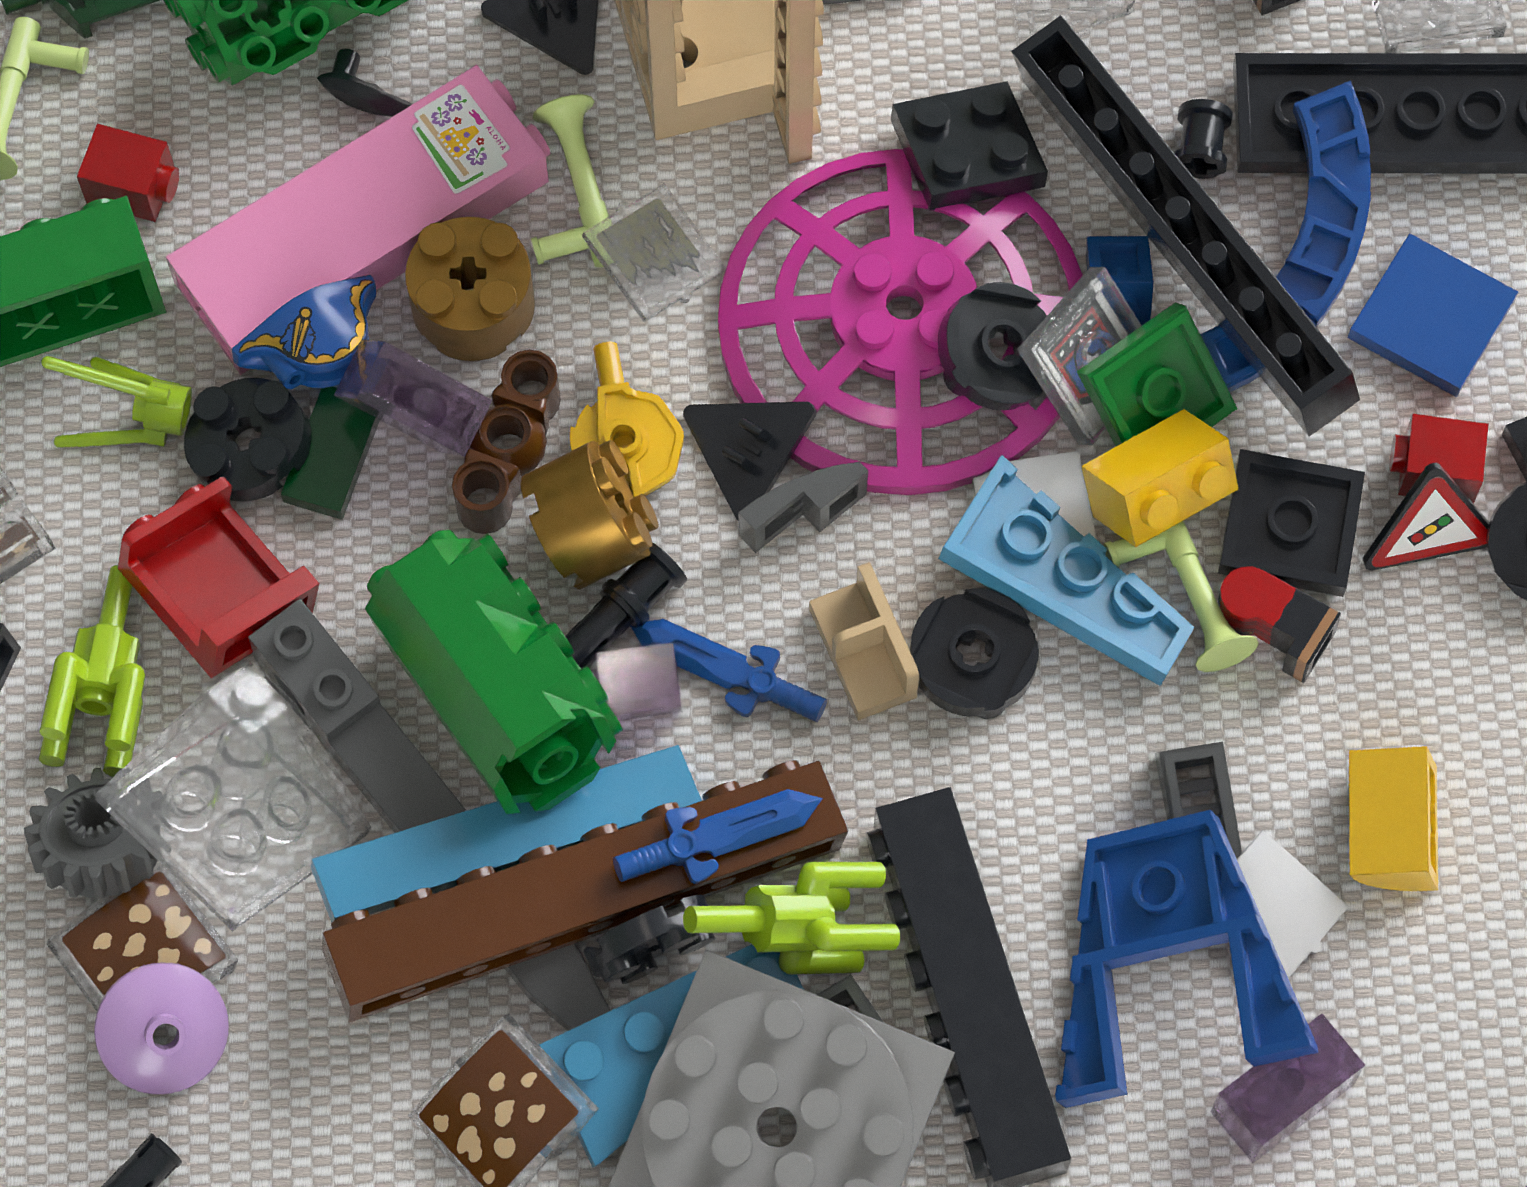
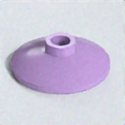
M160 962L133 969L119 978L109 988L96 1013L94 1035L101 1060L118 1081L139 1092L170 1094L195 1085L212 1071L224 1052L228 1038L229 1023L224 1001L217 989L206 977L184 965ZM162 1024L174 1025L177 1033L172 1042L161 1045L153 1041V1033L158 1026Z

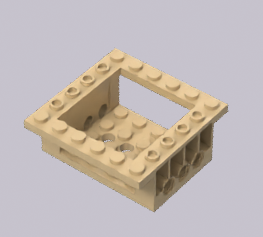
M614 0L655 140L773 112L788 164L812 159L813 135L821 133L816 106L822 104L817 77L822 76V65L817 48L823 46V36L818 16L824 15L822 0ZM682 59L688 60L693 64L684 68Z

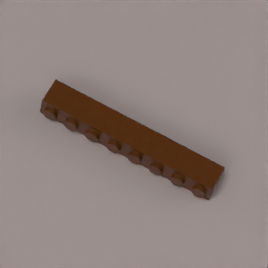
M797 760L781 763L767 770L762 775L764 780L741 788L737 781L723 783L705 792L702 795L703 801L686 806L697 810L696 819L682 827V829L691 832L699 827L700 819L787 789L823 798L803 827L717 857L709 853L694 855L693 858L697 861L704 862L714 859L719 864L718 870L712 876L698 884H693L689 881L683 865L676 866L672 864L623 882L619 880L615 872L613 857L670 837V832L665 822V815L668 810L679 808L677 802H670L644 813L640 823L618 829L615 823L605 824L583 834L580 837L581 843L557 851L555 845L541 846L523 854L518 859L520 864L498 872H495L493 866L481 867L460 876L456 880L458 886L435 894L432 893L431 888L417 889L397 898L394 901L395 907L371 916L368 910H357L335 919L331 923L332 929L323 932L322 952L348 1022L365 1018L606 933L660 906H663L665 911L682 906L681 899L693 895L708 897L840 850L848 834V828L820 761L800 766Z

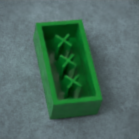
M127 196L114 200L109 198L97 199L84 205L80 211L56 219H35L23 225L18 231L0 236V367L167 313Z

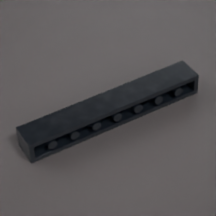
M1060 15L1013 49L1011 52L1024 84L1308 437L1360 401L1355 378L1349 366L1067 21Z

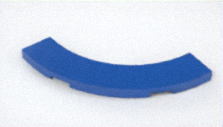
M1351 80L1294 103L1292 110L1301 132L1306 153L1308 171L1307 203L1298 237L1276 278L1316 327L1322 322L1339 297L1354 267L1365 233L1371 201L1369 137L1362 108ZM1219 325L1200 334L1229 392L1247 385L1260 377Z

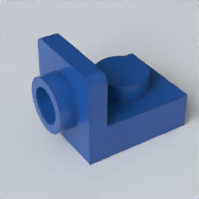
M1087 236L1085 255L1087 277L1091 278L1122 330L1135 331L1151 319L1154 281L1148 236Z

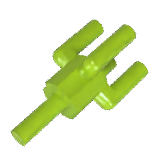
M118 565L112 566L109 571L99 623L89 628H79L76 633L73 652H63L55 659L39 731L43 736L39 761L44 765L51 767H61L64 765L77 708L90 715H110L105 745L108 748L103 772L114 777L120 769H126L129 774L143 707L141 695L145 672L140 665L136 664L140 648L139 639L124 631L133 586L118 570Z
M808 862L800 870L797 885H757L751 887L745 894V904L743 906H688L683 914V925L688 933H742L744 942L751 943L757 952H780L779 967L783 972L790 975L860 973L864 967V954L862 951L895 950L900 943V932L895 924H838L835 921V912H844L849 908L850 892L848 888H881L884 885L886 871L881 862Z

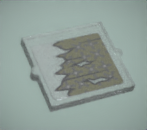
M665 183L630 204L625 201L620 202L614 214L590 227L582 234L584 241L643 322H646L678 301L684 304L688 303L694 291L726 271L722 261Z

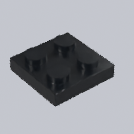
M1008 81L892 104V125L920 191L923 193L929 211L940 207L962 203L967 204L1044 188L1046 186L1048 170Z
M1240 449L1235 470L1238 490L1231 493L1218 574L1228 575L1237 568L1253 566L1268 572L1295 588L1344 597L1347 589L1365 472Z

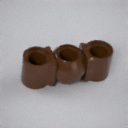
M530 349L519 351L508 358L502 368L501 384L493 390L491 395L493 405L483 409L471 423L467 438L468 449L464 455V464L454 474L452 489L458 519L465 528L474 533H493L506 525L511 518L512 502L521 492L522 476L533 471L544 457L549 420L559 410L561 398L556 365L549 356L541 351ZM528 381H537L546 385L541 392L533 395H525L516 391L521 384ZM511 434L522 439L517 446L511 449H499L492 445L494 440L502 435ZM487 488L498 493L494 500L486 504H475L467 500L469 495L477 489Z

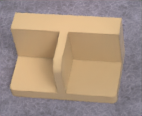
M870 562L857 566L856 583L809 601V611L858 721L917 698L918 668Z

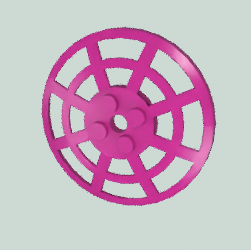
M903 149L859 153L826 163L794 180L772 197L746 226L730 255L721 284L718 311L721 355L731 387L739 402L768 403L750 375L740 347L738 330L775 324L776 335L784 358L797 379L805 386L792 402L808 401L816 407L817 412L825 404L833 411L856 422L882 429L896 430L897 467L877 466L849 459L821 447L803 436L790 457L803 468L813 472L835 465L860 462L868 470V492L917 495L949 491L971 484L973 478L991 471L1001 455L1008 461L1018 460L1043 439L1063 414V411L1050 392L1036 410L1030 404L1012 410H1000L1016 427L1003 440L968 457L945 464L922 466V429L935 428L958 421L981 409L982 406L971 402L965 396H958L940 404L921 407L920 380L936 376L944 371L938 354V333L941 322L953 303L977 288L975 279L965 263L988 243L995 249L1006 266L1012 284L1021 286L1033 293L1032 282L1025 263L1011 240L1003 233L1004 230L1026 213L1039 225L1055 249L1067 279L1069 296L1071 297L1085 281L1071 245L1054 219L1028 193L1020 192L1005 195L1006 198L984 215L963 203L936 208L933 211L948 215L969 226L945 247L936 241L915 236L913 208L929 209L922 191L912 190L911 167ZM886 167L887 191L874 192L851 199L829 210L820 218L793 202L802 193L831 178L862 169ZM888 208L889 237L872 241L858 248L835 230L840 224L858 215ZM775 219L800 236L793 244L782 264L775 287V299L737 305L739 284L747 258L762 231ZM815 247L841 266L834 279L831 293L793 296L799 272L808 255ZM1033 293L1041 300L1037 305L1046 313L1049 321L1069 299L1067 297ZM907 296L915 299L920 304L922 311L915 318L901 320L889 313L887 305L897 297ZM830 319L832 332L840 350L820 371L812 364L802 348L794 322ZM1007 347L1001 360L1007 355L1014 354L1013 347ZM859 367L879 378L895 381L896 408L864 402L845 393L839 387Z

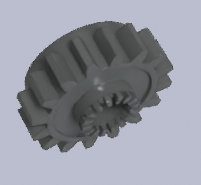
M94 768L90 781L81 782L77 776L71 774L67 776L69 788L61 792L51 787L44 791L48 806H31L29 812L33 824L24 827V834L35 873L44 872L49 888L54 889L62 886L69 892L70 897L76 898L80 895L102 899L122 892L126 893L145 878L150 879L154 875L153 868L157 861L166 860L169 855L165 841L173 838V831L164 796L161 792H152L150 780L146 777L137 780L131 785L126 769H120L113 779H104L101 768Z

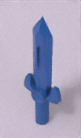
M665 619L647 621L643 626L639 625L637 628L630 626L646 653L728 690L734 687H742L749 690V693L746 695H739L734 692H728L725 695L726 704L743 717H749L758 702L768 701L790 709V711L796 712L814 722L820 720L825 710L826 698L804 690V688L793 685L776 676L774 671L780 661V652L777 649L753 645L750 648V656L763 665L754 668L747 663V656Z
M787 789L700 819L699 827L691 832L682 829V827L696 819L697 810L691 807L670 809L665 815V822L670 832V837L613 857L615 872L619 880L623 882L672 864L676 866L683 865L689 881L693 884H698L712 876L718 870L719 864L714 859L704 862L697 861L693 858L694 855L709 853L717 857L803 827L823 798Z

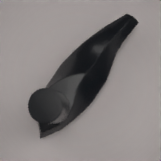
M340 49L337 52L332 72L324 73L317 77L321 85L335 98L348 106L367 113L393 117L412 105V103L385 92L376 84L357 78L356 74L360 63V55L351 49Z

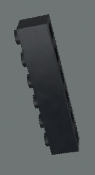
M951 787L875 808L874 830L866 832L869 852L873 862H881L887 868L893 891L885 893L888 912L892 924H895L899 930L906 928L913 950L904 954L909 979L915 992L925 989L932 1013L924 1015L929 1042L955 1052L950 1064L952 1076L945 1077L944 1087L954 1117L965 1114L972 1139L963 1141V1145L974 1180L985 1177L988 1187H1022L1067 1174L1071 1163V1155Z

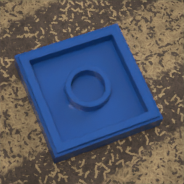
M1409 233L1352 325L1347 338L1457 397L1515 302L1518 291Z

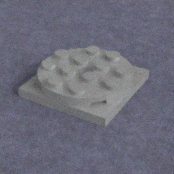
M705 950L665 1050L651 1075L644 1101L608 1187H901L955 1052L717 953ZM769 1108H785L796 1119V1135L786 1146H770L762 1139L759 1133V1118Z

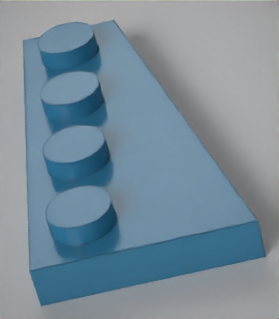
M1001 455L943 546L938 559L991 590L1004 594L1026 610L1161 686L1195 627L1135 573L1126 575L1105 556L1108 550L1090 533L1085 536L1080 534L1058 514L1061 507L1042 490L1037 494L1033 492L1016 476L1018 469Z
M751 944L726 956V958L804 989L797 975L786 974L779 967L780 952H757L756 948ZM697 970L536 1046L553 1084L578 1109L577 1116L571 1122L592 1168L600 1164L628 1140L644 1101L651 1075L665 1050Z

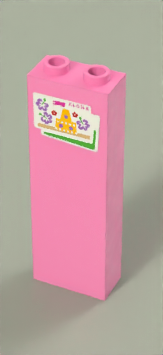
M475 65L167 255L166 260L175 285L238 373L242 375L250 369L241 368L233 362L231 349L285 303L311 288L367 275L373 277L376 290L406 271L410 252L418 241L419 233L424 227L431 223H442L459 217L490 219L548 183L546 157L550 155V149L542 134L533 124L524 127L514 114L516 105L504 84L498 79L490 82L478 65Z

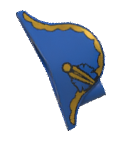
M371 275L332 282L311 288L294 297L231 349L233 362L241 368L273 372L287 389H294L299 385L311 388H326L349 381L363 369L370 355L369 330L366 319L377 294L375 280Z

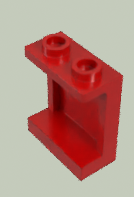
M224 476L207 486L197 484L189 488L177 499L172 507L155 517L148 514L134 521L123 534L118 562V570L210 678L215 677L253 653L248 636L297 600L301 599L313 613L320 584L304 565L292 573L286 570L231 506L232 485Z

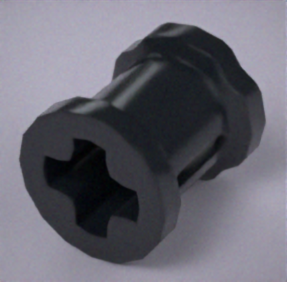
M1192 99L1182 103L1178 110L1177 120L1183 127L1180 149L1176 150L1174 154L1192 176L1198 179L1215 178L1220 174H1224L1227 168L1228 159L1222 153L1224 131L1231 126L1233 112L1230 107L1215 100Z

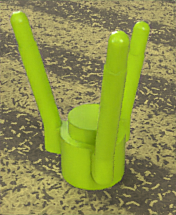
M50 356L42 358L41 364L46 369L134 395L132 419L133 421L143 422L144 429L58 435L53 441L56 447H90L147 443L165 447L167 434L177 436L184 434L192 402L191 387L183 386L176 382L160 380L100 357L91 358L90 365L92 368Z

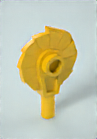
M611 341L602 342L593 347L600 384L597 387L598 401L592 407L587 404L579 415L576 426H570L571 451L590 441H595L600 445L609 440L614 441L626 461L628 474L624 475L633 492V496L636 497L640 494L647 496L674 479L684 443V431L660 396L630 388L629 382H624L617 343Z

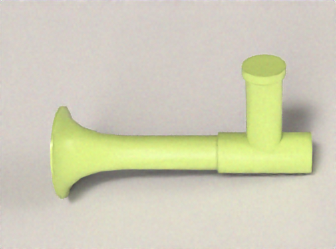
M18 17L15 19L0 67V180L11 179L17 174L18 166L15 160L7 154L6 139L20 89L27 77L30 63L74 70L79 74H85L89 60V49L86 47L74 48L37 41L41 26L37 21L28 17Z
M569 95L551 100L537 108L532 116L536 122L549 125L558 136L580 206L578 211L583 224L581 227L542 238H531L538 265L544 264L546 260L590 249L595 267L613 265L596 240L599 234L611 228L612 225L605 202L601 199L584 138V115L594 104V99L588 95Z
M1184 521L1137 547H1134L1125 539L1104 542V547L1108 549L1106 557L1118 568L1121 564L1166 549L1173 567L1178 571L1204 634V653L1198 657L1195 664L1199 671L1215 672L1226 669L1243 661L1256 650L1259 644L1257 638L1250 635H1239L1224 617L1198 560V552Z

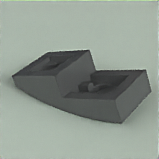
M860 462L840 464L813 471L774 488L738 512L739 536L756 553L802 515L820 533L867 495L868 470Z

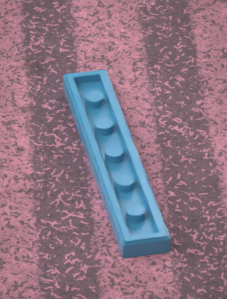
M679 745L600 769L592 782L550 810L534 811L529 802L516 803L521 813L506 814L498 801L313 858L310 867L332 923L335 919L353 911L368 910L369 914L395 907L394 901L397 898L417 889L431 888L432 893L435 894L458 886L456 880L460 876L481 867L493 866L495 872L516 866L520 864L518 859L523 854L541 846L555 845L557 851L579 844L581 843L580 837L583 834L605 824L615 823L618 829L640 823L642 822V815L657 806L677 802L679 808H683L700 802L702 799Z

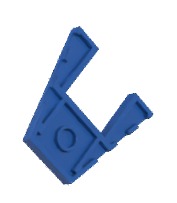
M1206 810L1087 839L1077 917L1082 926L1078 955L1072 957L1070 981L1074 984L1070 1020L1064 1021L1061 1050L1066 1055L1062 1085H1056V1102L1064 1108L1128 1095L1112 969L1228 942L1245 1059L1256 1067L1318 1053V1046L1218 816L1211 810Z

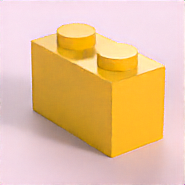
M1185 409L1081 466L1093 517L1134 547L1145 543L1238 490L1229 439Z

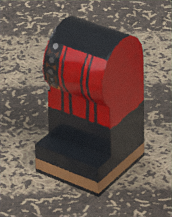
M1253 566L1240 567L1231 571L1223 580L1218 598V605L1228 624L1239 635H1255L1257 638L1285 653L1282 671L1302 683H1305L1335 635L1341 613L1268 572Z

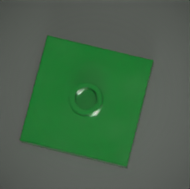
M1176 302L1077 371L1115 446L1124 443L1183 409L1211 427L1238 409L1186 305Z

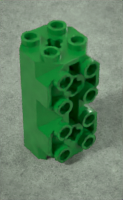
M408 0L163 1L170 13L175 18L181 16L189 27L192 35L185 38V43L202 71L208 68L218 83L225 80L233 86L256 72L275 75L315 53L319 41L325 37L326 33L362 13H369L380 17Z
M440 530L429 536L423 545L394 564L384 566L372 574L367 583V590L372 596L365 610L380 637L505 813H521L516 803L529 802L534 811L550 810L594 780L601 768L594 759L601 746L609 754L617 741L615 735L623 731V728L611 708L605 702L608 700V696L595 675L587 666L583 669L579 667L572 657L575 654L563 632L555 622L547 624L538 612L541 610V606L521 577L517 579L512 577L506 568L509 564L493 538L487 533L478 540L474 538L458 539L453 531Z

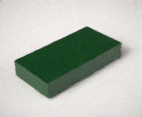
M334 386L321 388L309 419L312 435L310 451L300 470L297 472L293 467L288 474L281 492L284 503L343 520L384 411L382 400Z

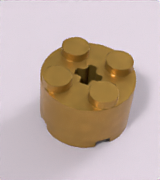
M459 217L442 223H431L419 233L418 241L411 250L407 260L405 280L413 320L421 335H424L427 340L435 345L439 352L457 360H486L506 351V346L520 334L523 336L529 328L535 308L529 258L515 230L505 223H497L486 218Z
M612 440L601 445L595 441H590L523 475L521 478L523 499L532 494L535 495L539 511L529 515V519L544 551L563 578L574 573L577 575L573 587L578 590L649 556V548L652 547V539L649 532L659 527L656 514L648 499L643 494L636 497L633 496V492L624 475L628 474L626 461L620 449Z

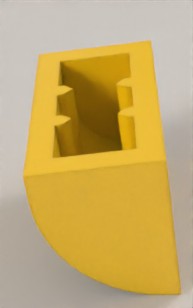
M1427 746L1349 750L1350 876L1354 880L1368 886L1389 890H1438L1437 766Z

